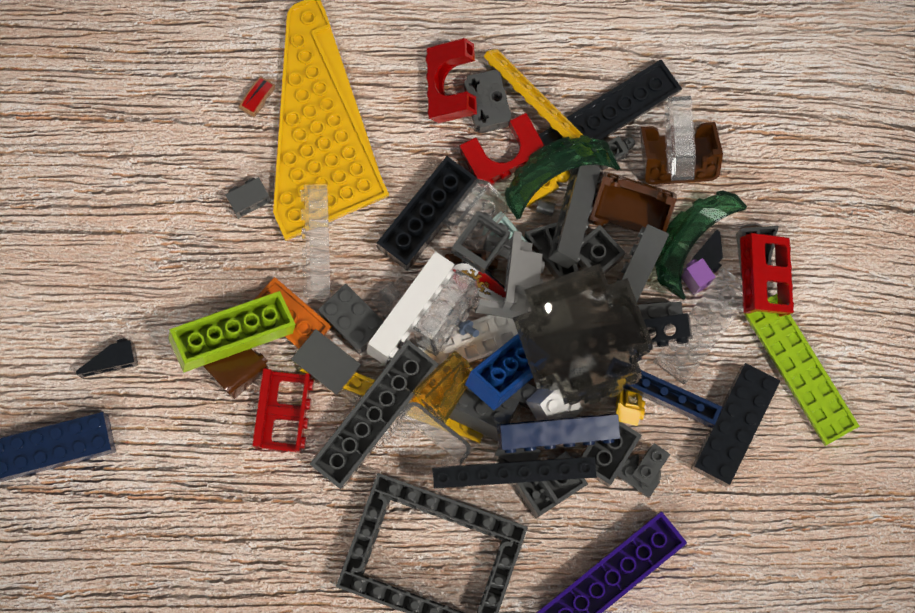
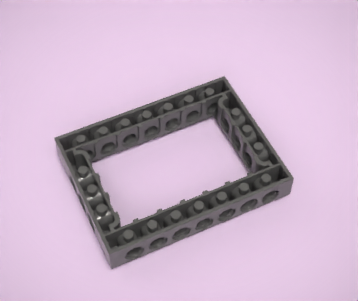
M378 473L336 587L405 613H465L363 575L389 503L392 500L502 540L477 613H499L528 527Z

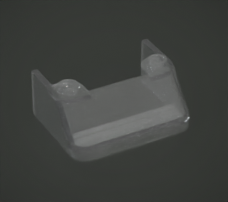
M411 402L406 405L376 444L378 447H384L394 433L407 438L418 430L447 453L442 459L441 467L463 465L471 452V445L467 440L417 402ZM437 488L435 493L437 495L441 494L445 488Z

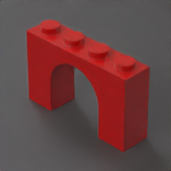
M466 38L427 48V112L429 119L437 123L477 114L476 96L467 91L447 96L444 91L445 78L454 67L475 61L474 43Z
M527 113L509 122V128L520 148L518 155L509 162L498 163L489 159L477 137L460 145V153L470 172L477 177V185L480 189L484 187L485 189L490 188L496 181L500 179L506 180L512 176V173L516 171L522 172L529 167L528 165L534 162L538 164L545 160L547 149Z

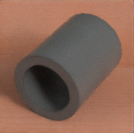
M539 199L536 212L553 216L556 204Z

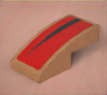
M260 76L241 101L239 109L255 117L264 107L266 99L273 93L276 85Z

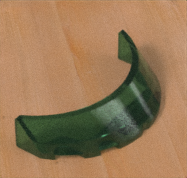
M580 135V138L573 139L565 137L553 141L531 154L529 161L523 167L519 166L514 172L515 177L509 188L506 187L504 193L507 205L518 220L522 217L529 200L545 183L567 170L585 165H603L615 170L621 169L608 142L603 139L601 141L590 138L589 135Z
M722 190L717 191L716 195L708 198H699L692 202V207L685 212L681 211L670 222L666 230L669 236L654 265L658 277L657 280L661 286L682 300H685L686 296L683 292L681 278L688 253L699 237L716 222L733 213L746 210L747 205L738 195Z

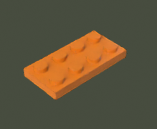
M275 277L255 298L258 299L278 291L281 292L296 324L293 334L284 337L298 349L301 348L315 329L325 336L332 328L328 322Z

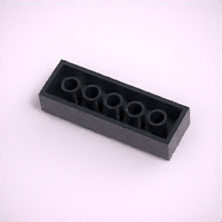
M446 156L377 241V248L408 271L477 185V177Z
M747 363L740 367L722 404L715 425L710 428L691 467L692 470L725 487L731 484L779 386L780 380Z

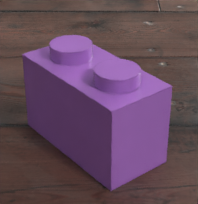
M703 258L699 261L694 259L686 265L687 267L683 269L684 273L681 276L693 296L707 288L716 278Z

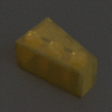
M454 351L412 392L425 408L443 423H446L466 390L467 386L465 383L473 369L464 357Z

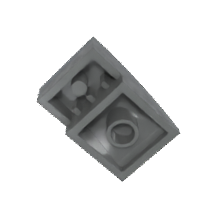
M566 451L555 459L571 457ZM585 478L524 482L517 483L514 487L535 519H537L588 485Z

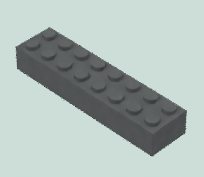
M407 340L310 465L339 489H343L440 364L411 341Z

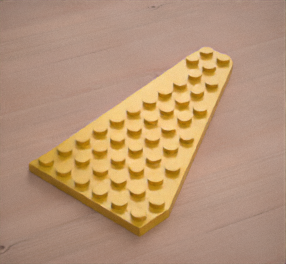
M303 0L294 4L287 13L273 214L285 241L389 197L321 0Z

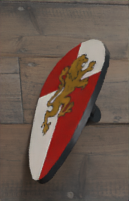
M464 261L454 265L453 271L455 273L453 279L463 289L491 301L498 302L503 301L504 297L506 298L505 286L494 278L489 270L482 274Z

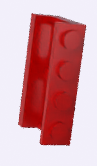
M755 233L740 237L743 312L749 314L757 311L778 313L779 317L793 314L790 238ZM765 244L775 245L776 266L766 264ZM767 281L777 282L778 304L768 302Z
M263 369L252 444L254 448L301 453L302 449H305L306 437H303L304 429H308L309 418L306 417L307 410L311 409L312 401L309 398V392L313 391L314 379H311L310 374L301 375ZM282 381L304 384L301 406L277 402L279 385ZM275 420L299 422L296 444L272 441Z

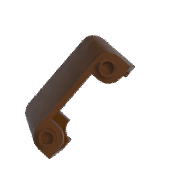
M715 122L702 123L696 128L695 134L659 136V131L656 127H641L640 138L645 181L648 184L713 181L719 177L723 151Z
M604 172L589 220H593L592 223L598 226L611 223L640 232L642 226L646 227L649 224L666 232L677 200V194L617 174Z
M252 349L204 365V368L234 399L263 374V369H269L266 365L268 360L261 353L257 355Z

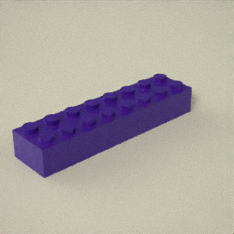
M661 511L536 613H603L685 546L687 542Z

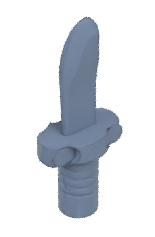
M455 316L451 317L452 324L460 328L459 333L461 335L467 333L473 337L479 335V331L472 327V321L463 322Z

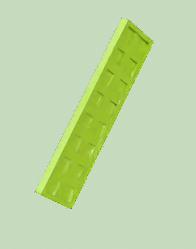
M777 294L768 298V302L778 304ZM758 311L750 314L743 313L824 446L860 427L791 314L779 317L778 313Z

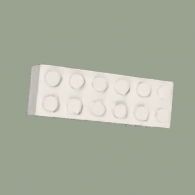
M435 251L369 341L367 354L385 366L388 362H391L399 351V347H402L409 340L410 332H415L419 327L421 317L427 316L433 301L437 302L440 298L443 286L448 287L455 273L453 271L455 264Z

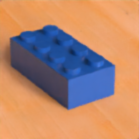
M520 331L470 372L465 385L492 410H495L541 372L550 356Z

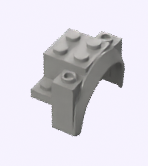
M514 231L511 238L506 241L498 253L508 259L504 288L506 298L504 297L503 301L498 302L479 299L475 313L521 320L524 314L528 313L529 304H531L534 298H537L538 290L541 291L543 279H540V274L544 271L545 262L542 261L543 254L535 253L532 250L533 243L521 240L522 232ZM487 235L483 250L492 252L501 237Z

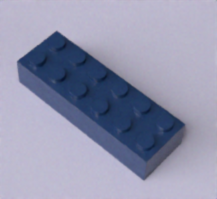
M100 412L0 438V482L116 453L109 415Z

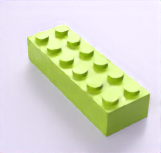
M278 291L169 329L168 339L184 373L293 334L296 324L281 292Z

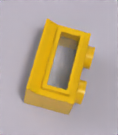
M620 388L615 404V411L618 414L619 422L638 426L639 419L643 420L645 401L642 400L640 393L628 390L625 392Z

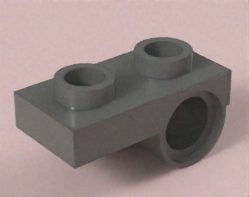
M654 443L643 457L632 477L646 487H649L671 454Z

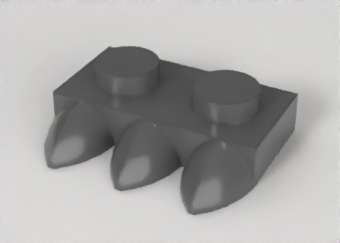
M632 455L626 460L617 477L645 497L650 498L660 483L661 470L650 486L646 487L632 477L639 464V455Z

